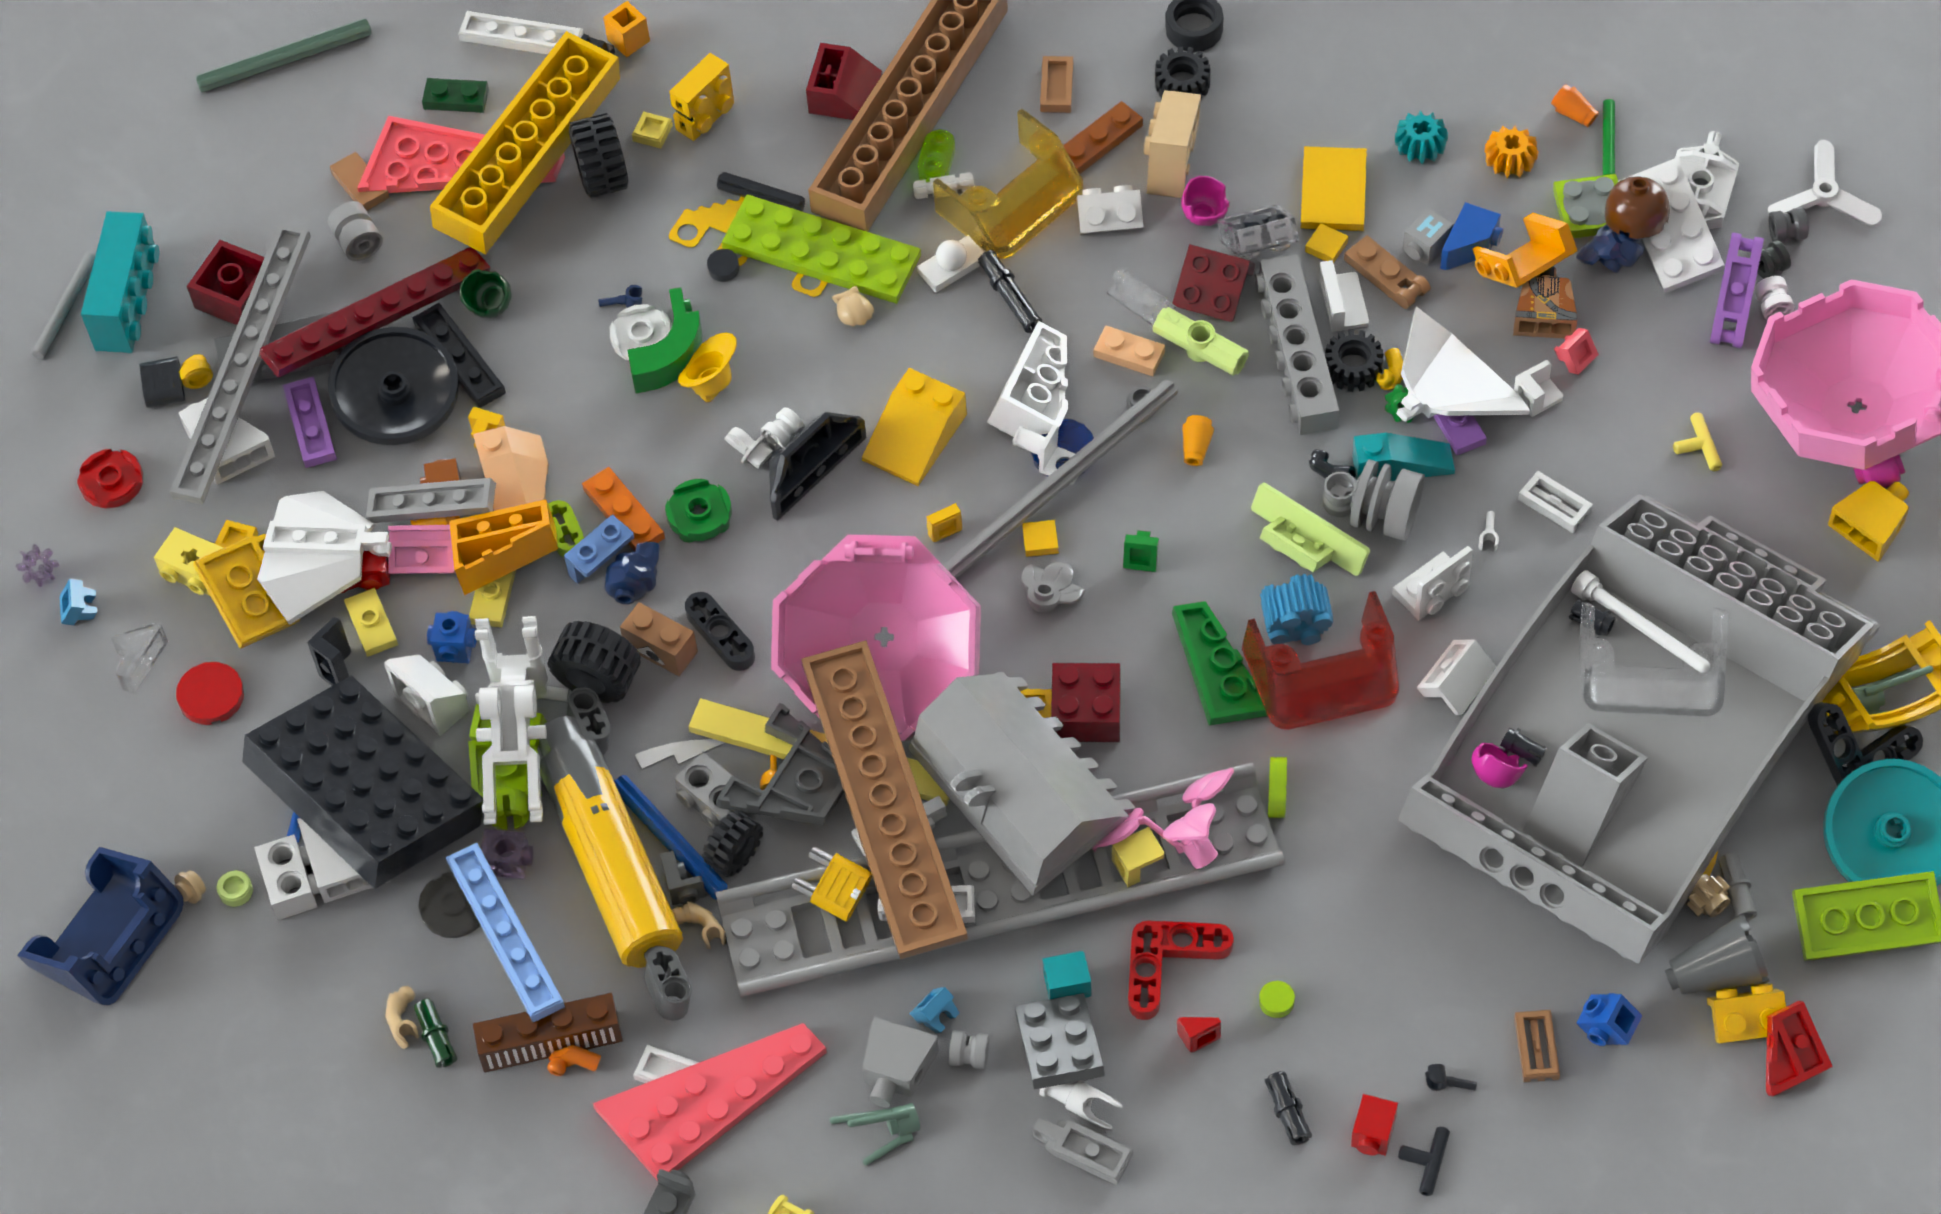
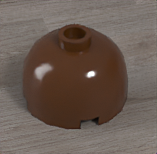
M1636 176L1620 180L1610 190L1606 201L1604 213L1606 224L1613 232L1620 234V230L1630 233L1629 238L1652 237L1659 234L1664 229V224L1668 223L1670 214L1669 199L1664 188L1650 178Z

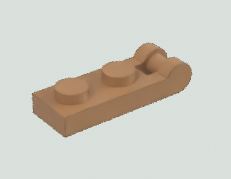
M1368 235L1344 254V261L1404 309L1412 306L1415 303L1416 297L1424 296L1431 290V286L1425 277L1417 276Z

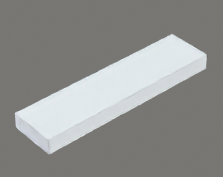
M467 11L458 35L460 41L549 54L566 31L579 38L582 37L584 32L582 28Z

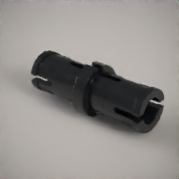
M1278 1071L1270 1074L1265 1079V1084L1275 1104V1115L1277 1118H1281L1290 1143L1292 1145H1300L1307 1142L1309 1138H1312V1133L1302 1113L1303 1104L1293 1093L1286 1072Z

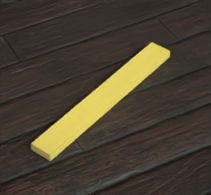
M700 698L688 726L691 733L767 755H775L781 759H785L793 746L765 733V724L769 720L768 717ZM810 730L822 743L824 741L827 742L824 733ZM907 757L921 799L929 801L940 796L945 806H947L950 798L917 760Z

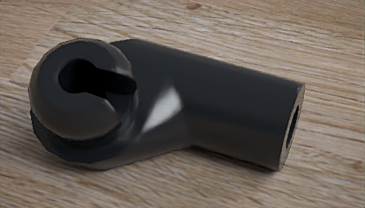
M1318 449L1312 451L1311 460L1308 461L1311 470L1326 479L1335 472H1346L1354 478L1356 477L1354 466L1330 464L1327 462L1329 458L1328 452Z

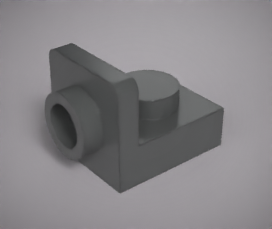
M674 851L660 854L672 905L687 904V901L695 903L700 898L706 897L702 876L687 878L684 862H676Z
M660 1169L657 1174L658 1185L644 1214H687L696 1195L693 1182L689 1176L678 1170L668 1172Z

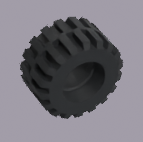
M607 113L570 122V140L586 194L590 198L627 189L629 182L628 173L612 118Z
M574 621L573 623L569 622L564 627L548 659L547 665L550 668L551 674L569 690L573 691L580 687L590 688L596 692L601 702L610 703L619 702L625 697L641 664V656L635 646L617 632L592 622Z

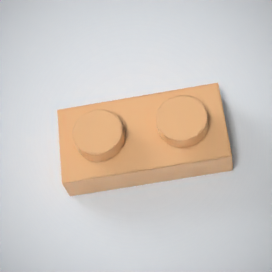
M1105 325L1093 350L1095 358L1153 377L1165 354V345Z

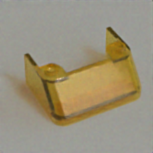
M1022 108L1017 111L1019 143L1027 148L1037 160L997 194L984 186H972L959 195L937 178L933 181L935 212L964 235H969L985 251L994 250L999 259L1009 258L1072 206L1076 202V197L1083 195L1082 190H1084L1083 179L1059 137Z

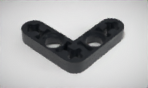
M1819 702L1813 706L1808 715L1811 731L1837 786L1845 777L1852 773L1851 771L1873 762L1874 756L1879 750L1884 752L1885 759L1909 761L1920 752L1923 746V737L1917 728L1901 725L1890 729L1860 750L1846 717L1839 706ZM1825 712L1829 713L1830 716L1826 718ZM1826 719L1828 725H1824L1822 722ZM1904 735H1908L1909 737L1908 739H1906V741ZM1839 739H1843L1845 751L1841 756L1836 757L1834 745ZM1905 742L1906 747H1901L1900 745Z

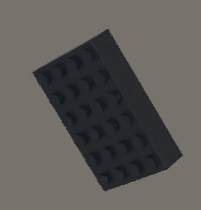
M352 675L244 736L242 762L374 889L481 825L483 797Z

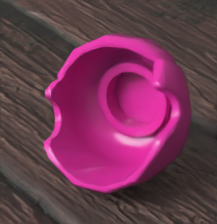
M1198 176L1190 179L1181 198V207L1186 218L1198 226H1211L1221 222L1228 211L1227 208L1230 203L1226 198L1225 185L1210 176Z
M1481 743L1472 754V765L1476 775L1487 785L1495 788L1504 789L1514 785L1528 767L1527 764L1519 767L1518 755L1508 756L1493 743Z

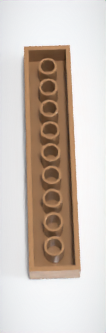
M931 0L808 189L812 213L866 232L869 231L1008 12L1007 0Z

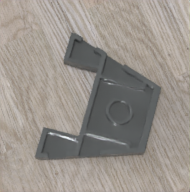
M779 703L765 724V733L793 745L765 790H761L731 776L719 794L716 806L723 809L739 810L741 812L824 825L842 797L844 790L828 743L826 741L822 743L810 732L808 725L802 720L798 722L789 714L790 709L784 704Z

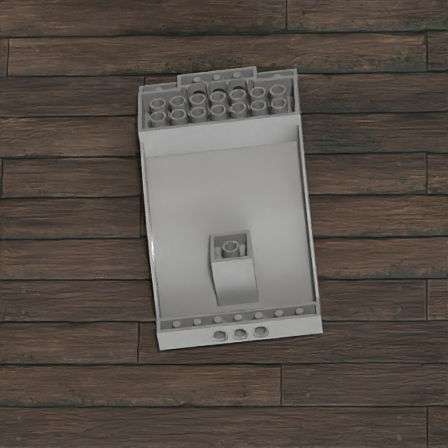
M1637 494L1598 525L1590 545L1546 597L1486 681L1453 732L1431 771L1411 787L1398 821L1407 825L1411 831L1422 834L1437 843L1441 849L1452 852L1467 861L1471 867L1482 870L1497 879L1501 885L1512 888L1524 895L1531 903L1542 906L1554 913L1561 921L1572 924L1584 931L1593 940L1602 942L1614 949L1623 958L1639 964L1667 935L1722 842L1776 762L1806 723L1813 706L1824 700L1841 677L1857 661L1865 644L1878 632L1880 624L1821 592L1827 581L1825 578L1709 515L1703 521L1697 523L1648 495L1644 497ZM1585 570L1597 576L1600 580L1599 583L1603 585L1602 589L1710 663V670L1707 673H1700L1613 612H1611V615L1615 616L1616 619L1612 630L1607 636L1604 634L1599 636L1595 634L1596 630L1570 620L1569 615L1573 614L1570 611L1578 599L1603 612L1608 610L1595 600H1582L1571 592V588L1575 579ZM1509 728L1515 731L1519 728L1521 729V734L1547 747L1543 756L1531 749L1529 750L1530 753L1541 758L1537 767L1519 757V767L1523 764H1527L1528 767L1514 785L1504 789L1489 786L1480 780L1472 765L1473 751L1481 743H1493L1505 751V748L1501 747L1500 744ZM1509 751L1507 755L1511 756L1515 754Z

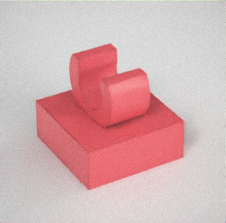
M1578 328L1572 335L1566 336L1564 338L1565 341L1559 347L1556 346L1554 348L1558 359L1565 362L1569 373L1577 375L1599 355L1589 331L1583 328Z

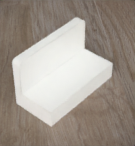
M1333 260L1320 262L1319 283L1331 332L1368 327L1369 318L1358 274L1356 272L1336 274Z
M1475 639L1453 640L1417 686V689L1423 697H1442L1455 715H1462L1489 679L1496 665Z

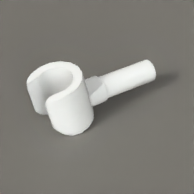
M1493 511L1486 513V527L1480 534L1478 548L1481 551L1483 542L1486 540L1494 543V552L1498 549L1499 536L1494 531L1495 513Z

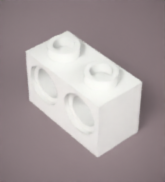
M294 834L254 847L277 920L318 908L314 895L320 893L314 873L308 875L305 867L311 864L305 845H298ZM291 859L287 864L279 865L281 861ZM300 888L297 892L288 894L291 889Z

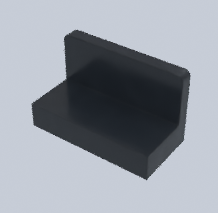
M334 616L307 642L319 676L331 686L349 677L344 660L351 654L342 622Z

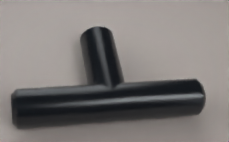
M1440 1126L1436 1128L1430 1152L1402 1145L1399 1150V1159L1425 1166L1419 1192L1425 1196L1433 1195L1450 1135V1131L1446 1127Z

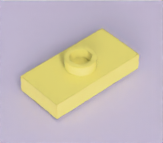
M516 570L475 590L469 613L471 624L476 625L475 619L489 618L491 627H503Z
M375 588L344 599L345 606L367 657L398 646L397 639Z

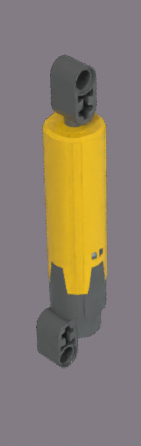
M586 687L576 688L569 694L567 715L543 724L546 725L547 738L539 739V748L543 755L540 761V776L622 963L627 965V967H646L645 983L659 1014L666 1020H680L688 1012L692 991L681 962L675 953L683 940L682 932L604 760L603 755L608 751L610 721L595 691ZM676 996L680 998V1000H671L668 997Z

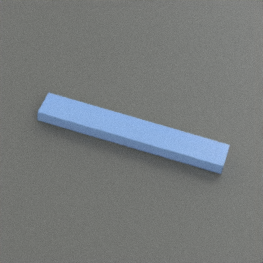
M478 843L445 857L449 868L532 1022L565 1008L563 999Z

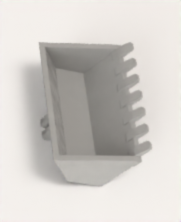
M1004 672L957 677L919 715L914 739L910 741L908 750L1033 896L1129 817L1128 813L1135 809V806L1128 799L1115 800L1109 794L1115 791L1117 785L1110 778H1095L1091 772L1096 771L1099 765L1093 758L1079 759L1074 754V751L1079 750L1081 744L1074 737L1060 738L1055 731L1061 730L1063 724L1056 717L1043 718L1038 711L1043 710L1046 706L1039 697L1025 698L1020 691L1025 690L1028 684L1022 677L1008 678Z

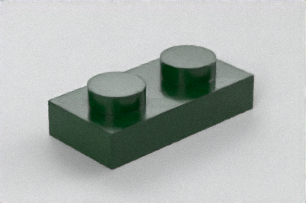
M427 78L422 99L423 109L484 113L489 91L488 82Z

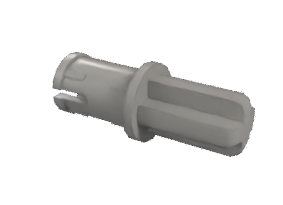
M1727 852L1719 857L1718 862L1723 878L1730 886L1727 892L1729 893L1735 913L1734 916L1744 915L1748 921L1757 916L1749 890L1751 882L1745 877L1739 855Z

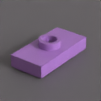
M1436 414L1433 416L1456 455L1486 444L1487 437L1473 415L1445 416Z

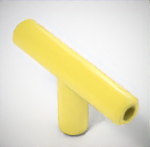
M1696 412L1691 415L1690 420L1697 437L1674 442V452L1678 455L1702 449L1709 469L1711 471H1718L1722 467L1721 460L1703 414Z

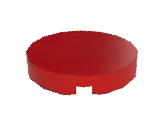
M103 449L92 454L82 463L79 469V479L77 477V484L84 499L93 506L105 509L119 507L130 502L139 493L143 485V471L137 458L128 451L121 449L120 451Z
M217 661L203 662L190 668L181 677L176 687V700L183 715L192 722L202 725H211L212 722L219 720L223 722L231 718L239 710L244 700L243 683L238 672L229 665Z

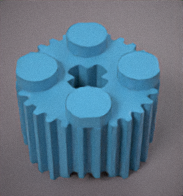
M1296 574L1290 577L1291 581L1289 584L1283 583L1282 586L1278 585L1275 589L1273 584L1265 586V589L1260 593L1266 631L1272 644L1280 645L1286 642L1301 640L1303 645H1312L1318 643L1321 640L1320 634L1328 631V627L1332 626L1333 615L1326 586L1315 582L1311 574L1308 576L1306 574L1302 576Z

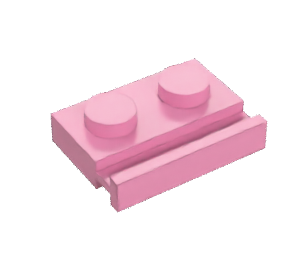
M450 525L388 526V542L392 544L391 554L388 557L389 574L455 573Z

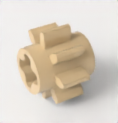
M1703 874L1688 897L1690 901L1687 905L1698 917L1703 913L1713 918L1729 905L1731 900L1728 897L1729 893L1727 891L1730 886L1720 875L1714 878L1713 876L1709 877L1707 874Z

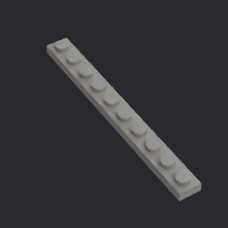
M278 224L171 487L170 493L172 498L201 505L204 504L262 360L260 348L267 345L310 240L309 229Z

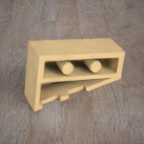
M1164 90L1161 102H1155L1153 119L1150 120L1149 136H1146L1144 143V155H1149L1147 194L1182 198L1186 175H1189L1190 170L1188 160L1191 151L1194 150L1199 125L1200 94Z

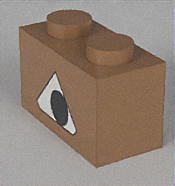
M638 602L620 626L621 635L635 646L640 656L677 676L682 674L698 653L694 631Z

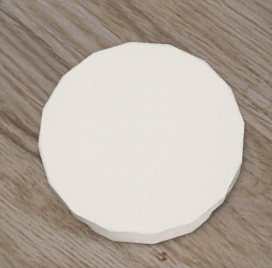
M648 304L633 305L623 309L617 315L618 318L614 323L612 321L610 325V342L615 352L623 359L629 361L627 349L649 346L659 342L670 332L672 322L664 311L656 310L654 306Z

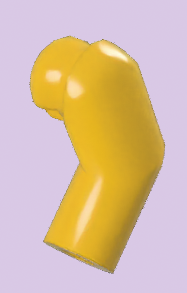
M1398 348L1388 349L1384 354L1388 369H1384V373H1378L1376 377L1377 383L1383 390H1393L1403 380L1401 375L1403 358Z

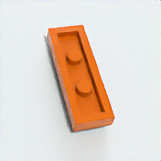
M610 467L605 468L582 483L584 492L606 518L613 514L633 531L634 539L628 544L634 551L638 543H659L665 539L664 531Z

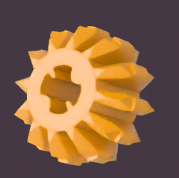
M1516 124L1510 130L1502 125L1499 132L1492 131L1489 140L1485 144L1484 153H1486L1487 166L1493 167L1495 174L1504 172L1506 178L1513 173L1520 178L1523 171L1531 172L1533 164L1538 158L1536 137L1529 136L1528 129L1518 131Z

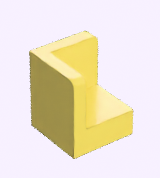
M1150 827L1140 830L1118 843L1112 844V862L1127 887L1140 882L1141 868L1164 858V851Z

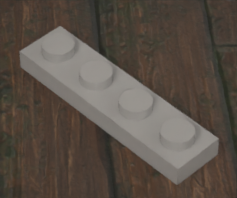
M492 478L370 488L366 518L372 523L476 515L493 511L496 483Z

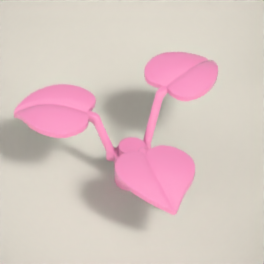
M1232 767L1216 771L1192 783L1182 797L1184 803H1192V810L1186 813L1184 817L1170 824L1165 831L1148 817L1142 816L1144 814L1142 808H1135L1131 813H1128L1129 817L1094 845L1092 849L1095 852L1098 847L1118 843L1129 837L1139 825H1147L1173 845L1179 854L1184 852L1195 869L1207 866L1218 855V852L1208 839L1209 828L1215 816L1216 807L1212 803L1200 804L1202 801L1209 800L1218 794L1227 784L1235 770Z

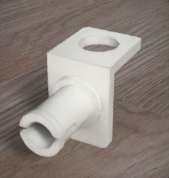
M1053 424L1046 437L1019 426L1012 442L1013 446H1018L1037 454L1039 472L1048 476L1057 470L1056 463L1063 459L1069 460L1075 455V453L1057 446L1059 426ZM1075 479L1073 482H1071L1069 485H1073V484L1075 483L1076 479Z

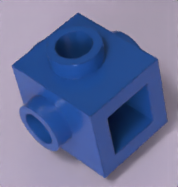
M457 611L447 613L436 612L434 624L428 626L427 644L432 645L436 661L469 664L472 648H475L477 643L475 638V630L477 629L472 627L468 614Z
M1591 994L1584 1004L1583 1011L1576 1024L1587 1034V1038L1596 1045H1628L1642 1015L1622 994Z

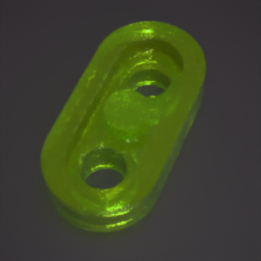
M938 129L926 135L917 165L919 180L925 179L926 182H930V178L949 175L956 150L955 138L949 131Z

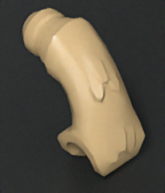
M687 901V904H683L682 907H675L672 910L678 925L685 922H693V924L698 923L704 927L702 937L707 949H711L710 941L713 938H720L722 945L726 944L725 931L709 910Z
M402 986L397 992L389 994L385 1014L393 1037L402 1049L409 1046L404 1038L406 1035H413L415 1038H419L417 1026L414 1022L410 1020L402 1021L401 1015L408 1006L407 1004L415 998V992L409 986Z

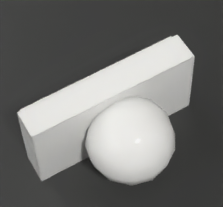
M969 235L959 241L947 240L938 246L935 256L917 266V273L937 293L980 266L978 258L984 252Z

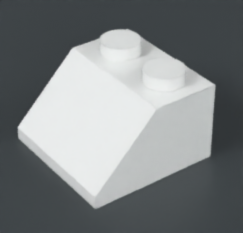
M419 654L388 659L384 663L395 697L439 736L444 734L470 711L466 699L468 693L465 688L456 680L453 682L445 677L444 671L436 662L431 661L429 663Z

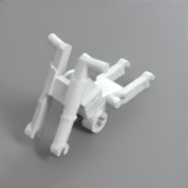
M536 616L523 617L524 628H522V635L527 649L526 655L503 656L502 653H497L489 618L475 619L477 628L475 630V638L480 641L482 657L490 679L488 688H480L479 693L475 694L476 703L479 704L481 720H491V728L476 729L477 742L492 741V746L482 755V812L484 813V825L497 823L495 765L527 764L530 823L542 822L540 756L530 747V740L546 739L547 729L546 725L530 726V718L536 717V699L543 698L568 702L569 689L546 685L548 676L543 660L542 647L537 635Z

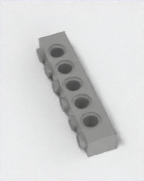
M1298 254L1260 260V271L1258 274H1255V285L1257 292H1263L1264 299L1261 300L1264 318H1270L1271 325H1268L1270 343L1277 345L1278 351H1275L1276 366L1278 371L1283 370L1285 376L1282 378L1283 393L1285 397L1290 396L1292 404H1289L1291 423H1297L1300 435L1338 429L1340 410Z

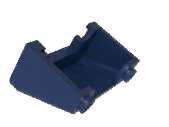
M99 847L89 859L85 869L86 880L94 891L57 941L54 942L44 935H36L25 944L17 956L31 969L94 1003L111 1005L119 999L178 919L183 910L184 902L181 893L152 861Z

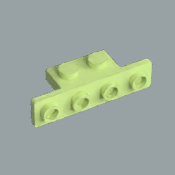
M1263 482L1258 486L1251 510L1271 522L1263 528L1260 536L1261 540L1268 543L1274 550L1282 552L1296 561L1301 567L1315 572L1331 560L1355 576L1362 573L1370 553L1369 547L1267 483Z

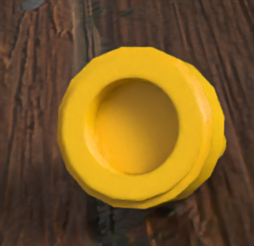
M195 354L185 360L179 371L182 384L189 389L202 388L213 378L211 366L205 356L201 354Z

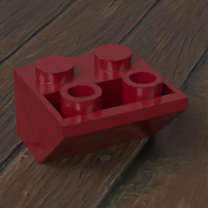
M820 42L806 88L808 113L854 120L883 75L882 70L851 47Z

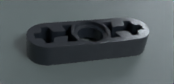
M706 592L691 594L685 601V611L689 622L728 667L736 671L746 670L751 667L755 661V653L749 638L710 594ZM695 606L706 607L709 618L706 620L705 615L700 610L695 611ZM718 625H724L729 628V632L723 637H715L710 633ZM733 641L735 648L739 652L742 653L745 651V656L741 657L738 654L734 656L733 648L731 646Z

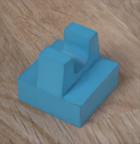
M69 579L59 596L61 624L75 625L77 620H92L97 614V607L85 604V602H93L96 597V590L83 587V580Z
M946 987L933 989L909 1014L918 1024L923 1023L933 1032L941 1033L945 1026L939 1020L940 1013L944 1012L950 1019L956 1018L960 1013L952 1001L954 996Z

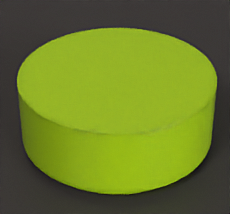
M1271 981L1262 987L1259 994V1005L1266 1015L1273 1018H1282L1293 1010L1295 994L1290 985L1283 981Z

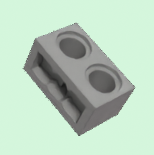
M704 751L674 778L677 788L676 796L679 801L689 809L694 807L700 813L703 821L712 829L716 825L719 826L720 820L723 817L727 818L729 812L735 811L716 806L719 794L733 775ZM698 783H707L705 786L700 788L693 787Z

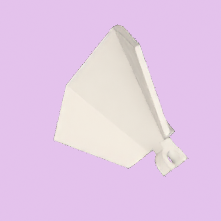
M1416 306L1401 371L1408 389V395L1401 402L1405 407L1399 408L1396 413L1404 422L1420 413H1423L1428 418L1436 414L1445 416L1529 414L1530 409L1516 391L1451 332Z
M324 491L290 495L281 498L278 502L274 520L270 521L263 545L265 553L258 581L289 625L359 582L362 576L364 551H370L374 555L390 557L392 544L388 542V532H371L375 528L372 522Z

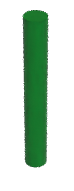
M1605 99L1603 101V175L1615 174V101L1613 99Z

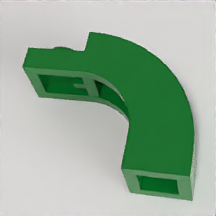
M682 287L669 289L674 322L666 337L649 346L627 349L635 394L656 390L676 381L695 351L702 344L703 335L699 310L692 311L690 298H683Z

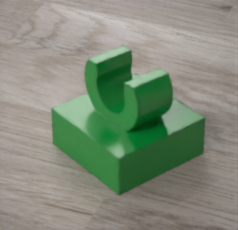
M1137 530V535L1126 534L1123 568L1156 572L1159 538L1150 537L1151 531Z

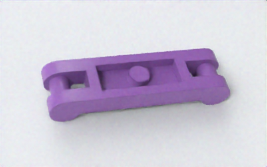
M1732 232L1710 343L1733 344L1732 347L1742 349L1764 238L1755 236L1754 240L1742 238V234ZM1738 250L1751 252L1750 258L1737 256ZM1724 321L1737 323L1736 330L1722 329Z

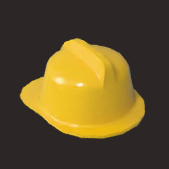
M727 332L719 333L703 342L678 377L679 384L683 387H691L705 402H711L731 382L732 372L729 361L737 347L735 336Z

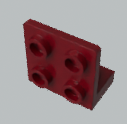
M1189 244L1172 305L1233 322L1247 275L1253 276L1256 264L1246 259Z

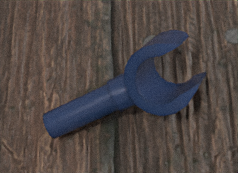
M630 285L627 287L625 295L598 299L599 307L625 304L628 308L633 305H642L643 298L640 297L642 295V287Z

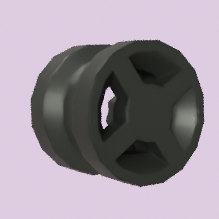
M1774 240L1768 244L1767 248H1762L1757 273L1763 279L1774 276L1778 270L1781 272L1785 271L1791 266L1790 255L1780 241Z

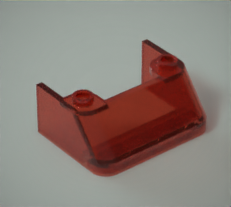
M1376 591L1369 592L1361 619L1363 628L1360 632L1359 641L1362 649L1300 663L1297 653L1288 645L1274 644L1265 646L1255 618L1248 620L1241 649L1268 717L1274 726L1289 730L1387 707L1395 702L1399 692V677L1394 634Z

